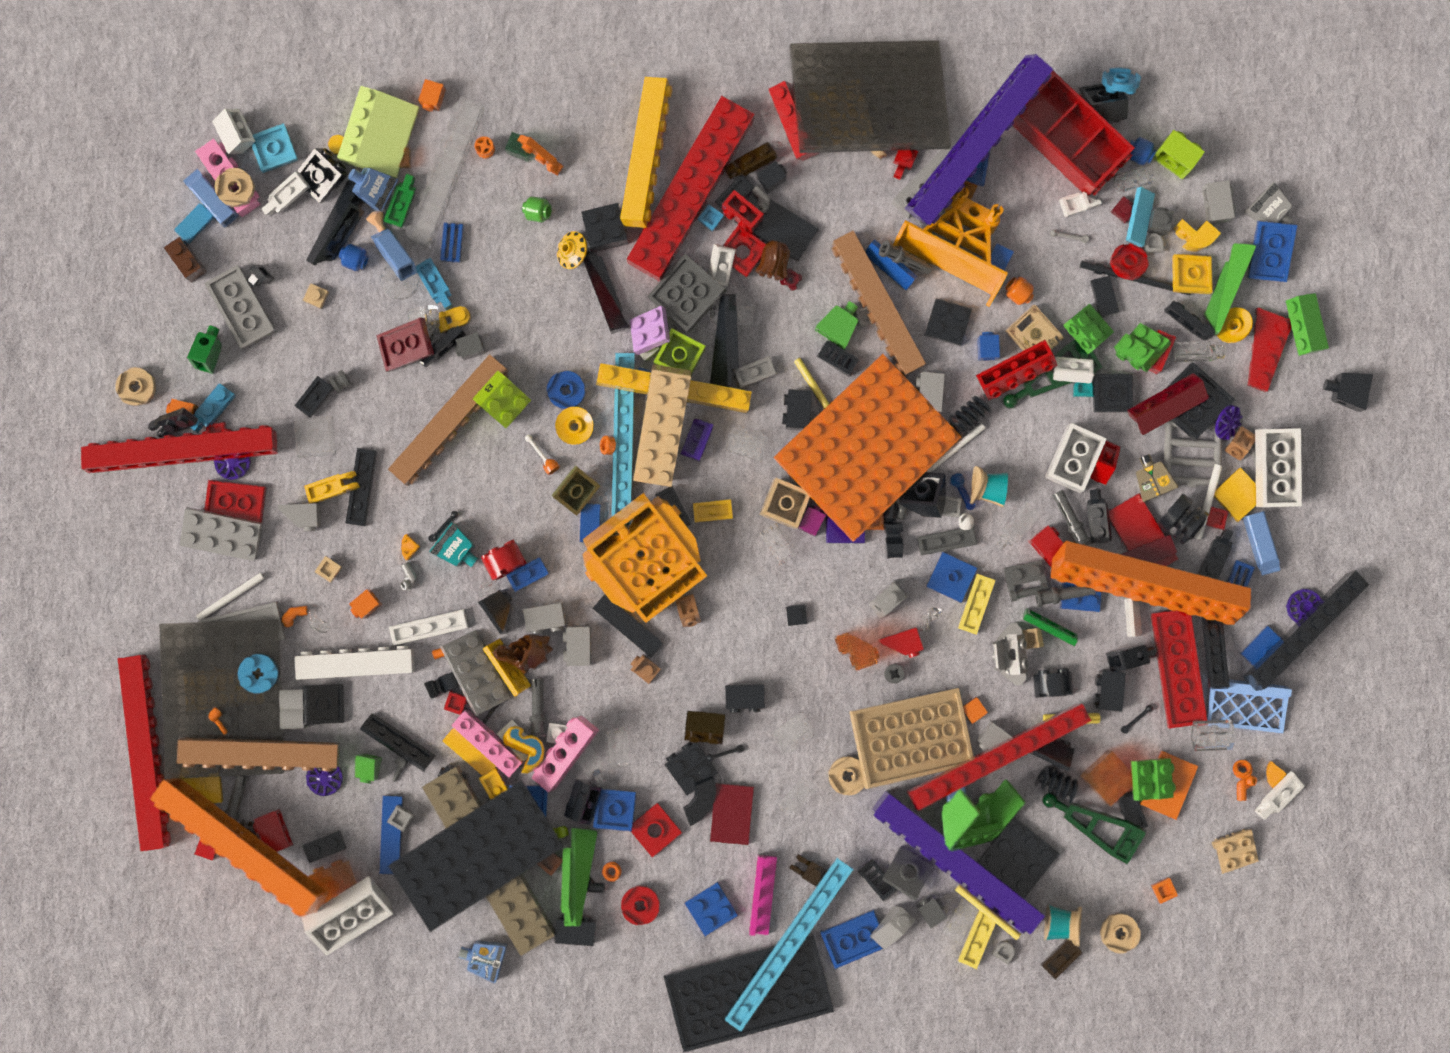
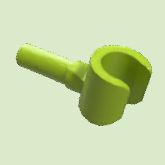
M566 826L553 828L559 838L569 835Z

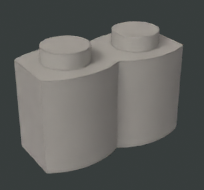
M304 689L280 690V729L306 728L307 724H304Z

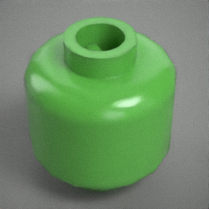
M531 196L523 203L522 212L527 220L543 223L550 218L552 206L545 198Z

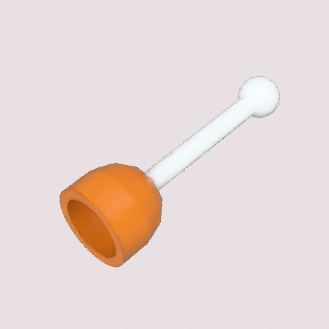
M529 434L526 435L525 440L531 443L545 461L543 464L545 472L548 475L556 472L560 468L558 462L554 459H547L532 440L533 437Z

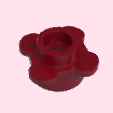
M788 268V277L780 280V283L794 291L797 289L798 282L802 281V275Z

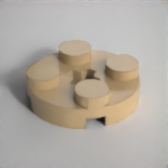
M229 168L219 175L215 181V192L219 199L227 206L241 207L248 205L254 195L255 185L253 179L242 169ZM234 183H237V186H239V190L236 192L230 189V186H234Z
M133 367L118 376L115 389L124 403L131 406H141L151 401L155 394L156 384L154 377L149 372ZM136 382H139L138 385L140 386V389H138L137 392H134V389L131 388V386L135 385Z
M851 756L841 757L832 763L828 775L830 785L836 792L843 795H855L864 788L861 765L858 759ZM845 771L853 773L851 781L843 780L842 777Z
M1116 913L1108 915L1101 925V941L1109 950L1115 953H1127V951L1134 949L1140 940L1141 933L1136 921L1126 914ZM1123 928L1122 931L1125 932V935L1117 938L1116 930Z

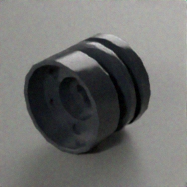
M1184 493L1157 523L1166 532L1175 527L1177 529L1173 536L1175 539L1180 533L1184 534V537L1179 541L1182 545L1198 533L1209 515L1205 511L1201 517H1198L1196 514L1200 511V506L1191 511L1189 508L1193 501Z

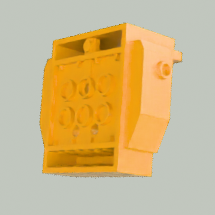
M642 493L583 539L587 551L582 555L587 570L585 572L587 577L592 582L595 580L612 603L632 613L636 611L643 621L647 623L707 577V575L698 564L701 560L696 538L679 517L681 512L675 504L671 506L659 496L650 501ZM643 550L644 554L642 556H638V551ZM664 567H669V571L666 573L662 570ZM648 579L654 580L652 584H647Z

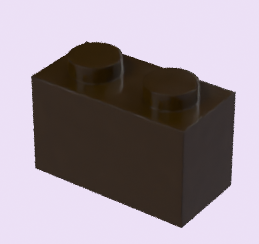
M687 711L684 740L692 743L723 744L726 714Z

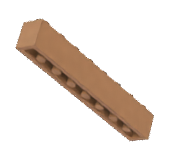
M854 230L835 239L831 250L836 258L839 257L842 264H840V267L844 274L848 273L852 289L854 291L857 290L860 295L858 300L861 306L868 308V319L871 324L875 323L879 339L881 341L884 340L887 345L885 347L887 354L890 358L893 357L896 362L894 366L904 376L924 367L926 363Z
M489 354L388 470L405 485H413L420 477L418 474L423 469H428L432 464L431 459L443 452L447 441L451 442L458 434L456 431L461 426L467 425L470 421V415L473 412L477 413L481 409V406L473 400L474 396L497 371L507 378L509 371Z
M180 738L178 740L177 764H183V767H195V764H203L204 768H214L215 765H223V768H235V765H241L243 769H254L255 766H262V769L272 770L275 766L282 767V770H294V767H302L304 771H313L314 768H322V771H334V768L339 766L340 742Z

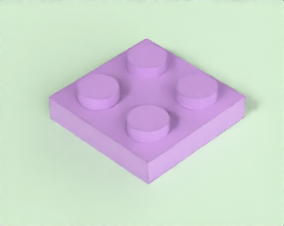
M663 306L630 319L633 349L637 355L670 342L666 309Z

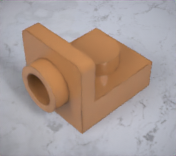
M1241 426L1230 444L1226 447L1225 452L1241 461L1254 444L1255 434Z
M694 594L675 600L683 627H693L701 622Z
M637 655L630 664L633 666L631 671L648 684L661 670L644 655L641 657Z

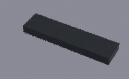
M357 448L354 465L356 476L352 478V483H359V488L350 491L345 524L366 527L377 451Z
M606 594L592 608L649 657L652 658L663 645L662 641L624 609L612 603Z
M1202 617L1208 689H1228L1230 686L1223 622L1207 620Z
M373 713L370 714L360 728L361 731L423 772H425L436 756Z

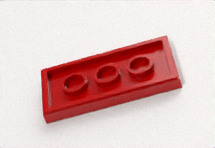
M1139 493L1109 510L1110 523L1127 551L1165 537ZM1176 554L1152 563L1168 566L1178 560Z

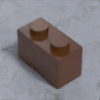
M181 237L176 238L164 247L185 279L191 283L207 272L190 246Z

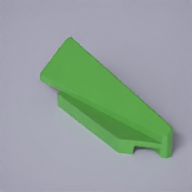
M1237 243L1232 245L1229 262L1226 261L1223 265L1204 313L1206 320H1209L1211 327L1215 331V336L1222 329L1256 245Z
M571 828V848H563L562 913H565L564 926L581 925L597 839V831Z

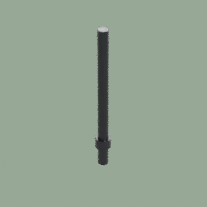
M1082 260L1080 262L1079 268L1093 271L1094 274H1106L1121 278L1112 268L1106 267L1102 263L1096 262L1094 264ZM1145 276L1130 280L1173 291V283Z

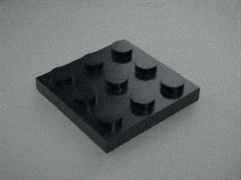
M1191 362L1166 388L1192 373L1203 380L1209 398L1172 419L1180 429L1196 441L1218 419L1222 410L1232 405L1236 399L1194 362Z
M1014 817L977 862L1025 899L1060 853Z

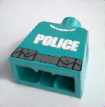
M452 522L429 551L457 567L465 562L472 568L478 561V558L471 553L475 545Z

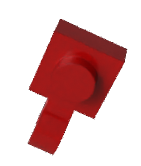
M902 144L900 145L893 162L898 165L893 176L894 178L900 180L905 168L911 170L918 154L917 150Z

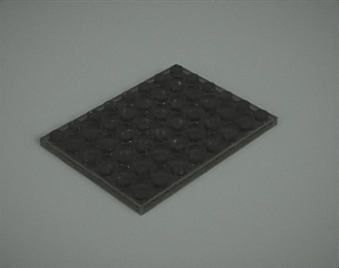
M939 40L790 43L789 50L799 153L950 149L951 140Z
M279 619L159 624L165 779L284 774L285 770H282V767L275 766L272 770L262 769V766H255L254 769H243L241 765H235V768H223V765H215L214 768H204L203 764H195V767H183V764H177L178 740L180 738L284 741L283 729H280L279 692L282 690ZM254 654L269 656L275 662L279 671L277 682L263 693L247 691L240 685L238 679L240 664L245 658ZM257 668L256 671H253V675H255L257 679H259L260 676L264 675L262 672H260V668ZM215 707L222 713L219 720L228 731L225 735L218 725L209 719V713Z

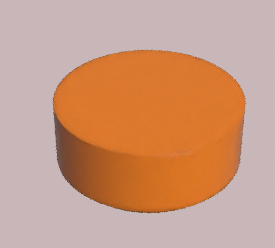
M603 436L600 441V451L604 455H612L616 448L615 438L613 436Z

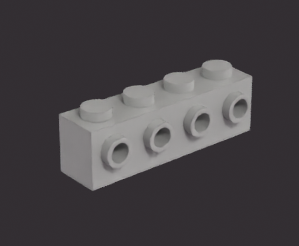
M947 145L893 199L892 204L905 217L909 218L911 214L904 208L951 150Z

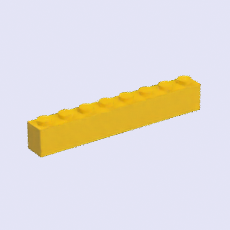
M644 78L620 217L624 226L647 228V222L651 220L650 204L654 202L653 187L657 184L656 169L660 166L659 151L663 149L662 134L666 131L665 116L669 114L668 99L672 96V86H670L667 78Z
M600 363L596 385L647 395L651 373ZM690 380L687 402L747 413L752 392Z

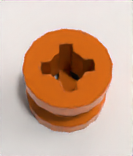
M486 136L479 137L476 140L474 147L477 154L483 159L491 158L495 153V146L492 140Z

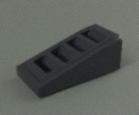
M829 341L825 342L817 355L819 359L848 377L860 360ZM830 347L832 350L828 357H825L824 354ZM835 351L838 352L835 360H830ZM844 356L845 358L840 365L837 364L840 357ZM849 359V360L851 361V363L849 364V366H848L847 369H846V368H844V365L846 364L847 360Z
M873 859L858 871L883 902L898 891V889L891 886L883 894L881 891L890 885L887 882L877 888L876 885L882 881L885 872ZM874 866L876 869L867 876L865 873ZM879 872L881 875L872 882L870 879Z

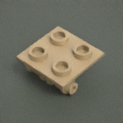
M1242 829V831L1235 834L1231 833V836L1225 835L1226 838H1215L1212 842L1213 848L1217 851L1222 874L1259 862L1251 829Z

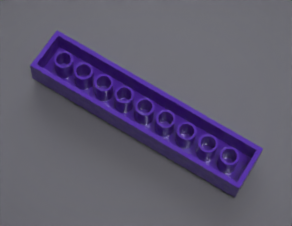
M1037 54L1025 55L904 209L923 224L930 225L931 223H936L941 216L939 213L942 209H946L952 203L953 199L951 198L953 195L959 193L964 188L965 180L968 177L971 178L977 171L976 166L980 161L984 162L990 153L988 151L992 146L995 147L1001 141L1003 132L1005 130L1008 131L1013 126L1015 117L1017 115L1020 116L1027 108L1026 103L1037 96L1039 93L1038 88L1041 84L1048 82L1052 76L1050 73L1053 71V68Z
M887 791L884 792L872 808L875 812L873 816L883 824L888 822L890 830L899 837L903 834L905 836L904 840L913 848L917 846L921 848L919 852L928 860L935 859L936 862L934 864L946 873L949 870L951 872L950 876L960 885L965 883L967 885L965 888L975 897L982 896L981 901L992 910L996 907L998 909L996 912L1007 922L1011 919L1013 921L1011 924L1021 933L1027 932L1031 935L1045 917L1040 911L961 849L950 851L945 845V837Z

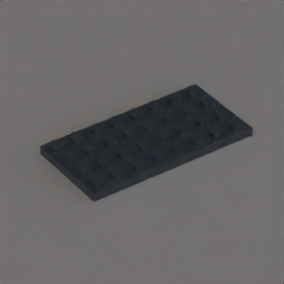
M521 780L392 862L388 867L429 932H432L563 848L564 845L529 789Z
M814 934L805 938L742 1031H739L725 1021V1017L776 945L665 974L663 977L683 1053L834 1012Z

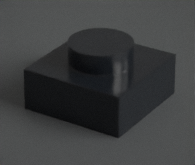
M805 605L786 607L788 626L807 624Z

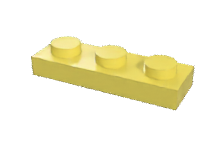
M976 574L958 629L977 635L995 583L994 579Z
M978 910L958 958L959 962L975 969L979 965L996 924L980 910Z

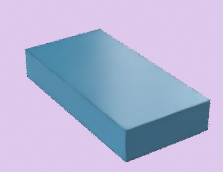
M199 203L174 231L190 244L215 217Z

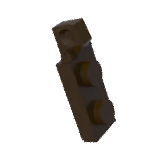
M766 142L734 160L725 167V171L730 180L738 175L744 174V176H747L774 161L778 156L769 142Z

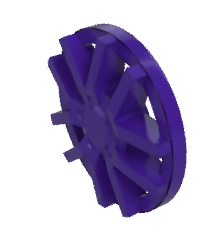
M1229 405L1222 410L1215 425V433L1218 438L1230 440L1231 436H1235V431L1242 424L1240 419L1243 418L1239 407Z
M246 457L244 460L235 458L214 461L217 473L228 480L242 478L248 472L251 464L250 457ZM247 462L246 468L244 469L240 464ZM218 463H219V464H224V465L219 469ZM226 468H228V471H227L226 474L224 475L222 472H223ZM237 468H240V470L242 471L241 474L237 473ZM232 471L235 474L234 477L229 476Z
M1308 589L1295 591L1287 601V615L1297 623L1302 618V615H1305L1321 599L1320 596ZM1302 592H1306L1309 594L1305 598ZM1299 594L1301 600L1299 601L1295 595ZM1313 595L1316 598L1311 602L1309 599ZM1292 599L1295 601L1296 604L1290 605ZM1290 607H1296L1297 611L1291 613ZM1298 614V619H1296L1293 615Z
M338 766L334 773L319 771L318 768H314L316 774H310L311 771H307L306 784L316 795H332L342 785L343 774L341 768ZM337 773H339V780L333 778ZM310 777H316V781L310 782ZM331 782L338 783L337 787H334ZM312 784H317L316 790L312 787ZM320 786H324L323 793L319 792ZM327 787H330L333 791L327 793Z

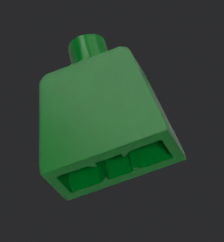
M209 325L206 333H197L187 356V359L196 370L214 374L222 344L217 338L220 329L215 326Z

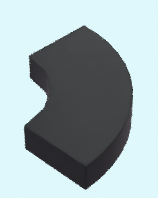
M713 776L695 783L694 797L690 803L683 807L690 826L699 822L713 805L716 795V783Z

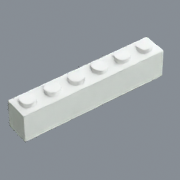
M397 646V650L389 651V647H378V651L370 652V648L358 649V653H351V649L339 650V654H332V650L320 651V655H312V652H300L301 656H295L296 680L415 672L414 649H409L408 646Z

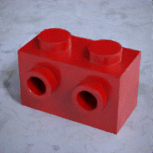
M735 190L722 204L723 214L728 219L737 221L738 227L744 232L749 231L752 233L764 218V214Z

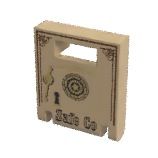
M1035 304L1005 330L1022 351L1043 340H1046L1052 350L1059 344L1055 337L1059 341L1064 339L1063 335ZM1029 316L1033 321L1021 332L1017 326Z

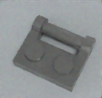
M1042 560L1003 568L1011 602L1017 601L1018 598L1035 595V590H1039V592L1049 590ZM1039 580L1040 586L1015 591V585Z

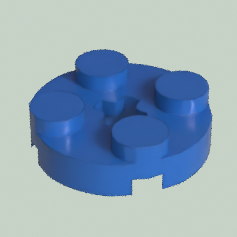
M571 371L560 372L553 375L547 384L548 397L552 404L560 409L576 407L584 399L585 385L581 377ZM569 385L571 393L563 395L561 388Z

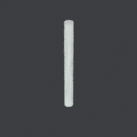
M979 423L958 440L926 472L934 471L982 432L985 426Z
M1214 465L1201 515L1205 511L1210 512L1222 469L1221 465ZM1208 516L1203 527L1194 538L1202 540Z
M260 572L197 614V619L201 622L202 619L207 618L264 580L263 574Z

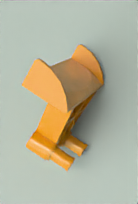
M966 188L965 192L962 189L959 193L953 195L951 198L953 199L952 203L945 209V214L940 216L936 223H931L922 229L905 220L893 245L901 246L915 256L988 292L991 296L986 306L990 307L1008 272L991 264L990 235L995 232L1000 224V216L1004 211L1003 207L1000 206L997 209L999 204H995L990 210L968 199L969 190ZM962 224L971 228L972 230L963 232ZM932 232H936L937 234L955 242L956 244L953 245L939 238L938 236L932 234ZM959 245H961V246H963V247H965V248H967V249H969V250L975 252L976 254L982 256V259H980V258H978L977 256H975V255H973V254H971V253H969V252H967V251H965V250L959 248Z

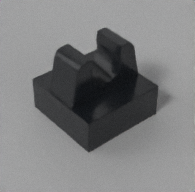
M253 264L249 269L252 275L248 281L252 286L270 284L274 279L262 265Z

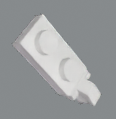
M294 172L268 195L269 198L267 200L269 203L262 208V211L265 215L269 216L275 212L280 213L310 186L299 172Z
M1290 771L1264 797L1261 804L1255 809V812L1264 820L1270 814L1279 813L1304 788V784L1295 773Z

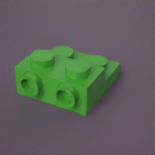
M1090 303L1063 325L1087 354L1114 333Z
M1139 323L1130 335L1126 333L1114 349L1116 356L1120 360H1127L1135 369H1142L1147 372L1171 345V342L1149 327Z
M1171 758L1131 761L1134 801L1174 798L1173 793L1176 790V786L1172 782L1174 765L1171 763Z

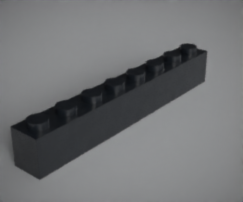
M1357 571L1346 573L1243 678L1255 691L1265 690L1369 586L1367 581Z

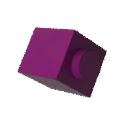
M814 505L812 508L808 507L798 529L815 537L826 516L823 514V510Z

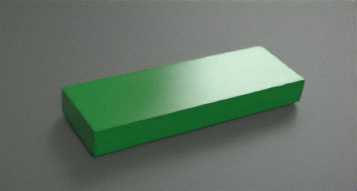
M1026 608L1024 611L1023 620L1075 647L1078 642V635L1029 608Z

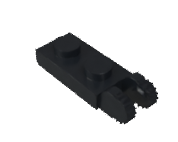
M1173 300L1164 309L1165 313L1192 334L1201 338V340L1206 341L1214 336L1215 331L1210 324H1203L1198 316L1185 310L1184 305Z
M181 408L151 421L148 429L155 431L162 426L157 432V436L161 438L169 433L196 425L198 418L185 408Z

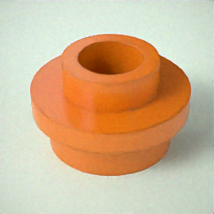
M1238 760L1233 765V773L1240 779L1249 778L1253 772L1252 765L1246 760ZM1245 768L1246 772H1240L1239 769Z
M608 862L602 869V875L608 881L618 880L622 873L620 865L616 862ZM610 868L615 869L616 873L614 875L609 874L608 870Z

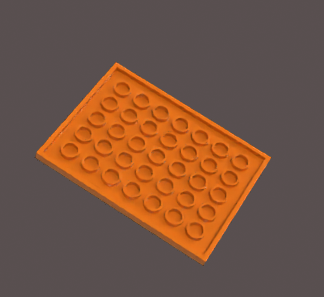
M882 354L773 458L852 541H855L961 438V435L933 408L889 359Z

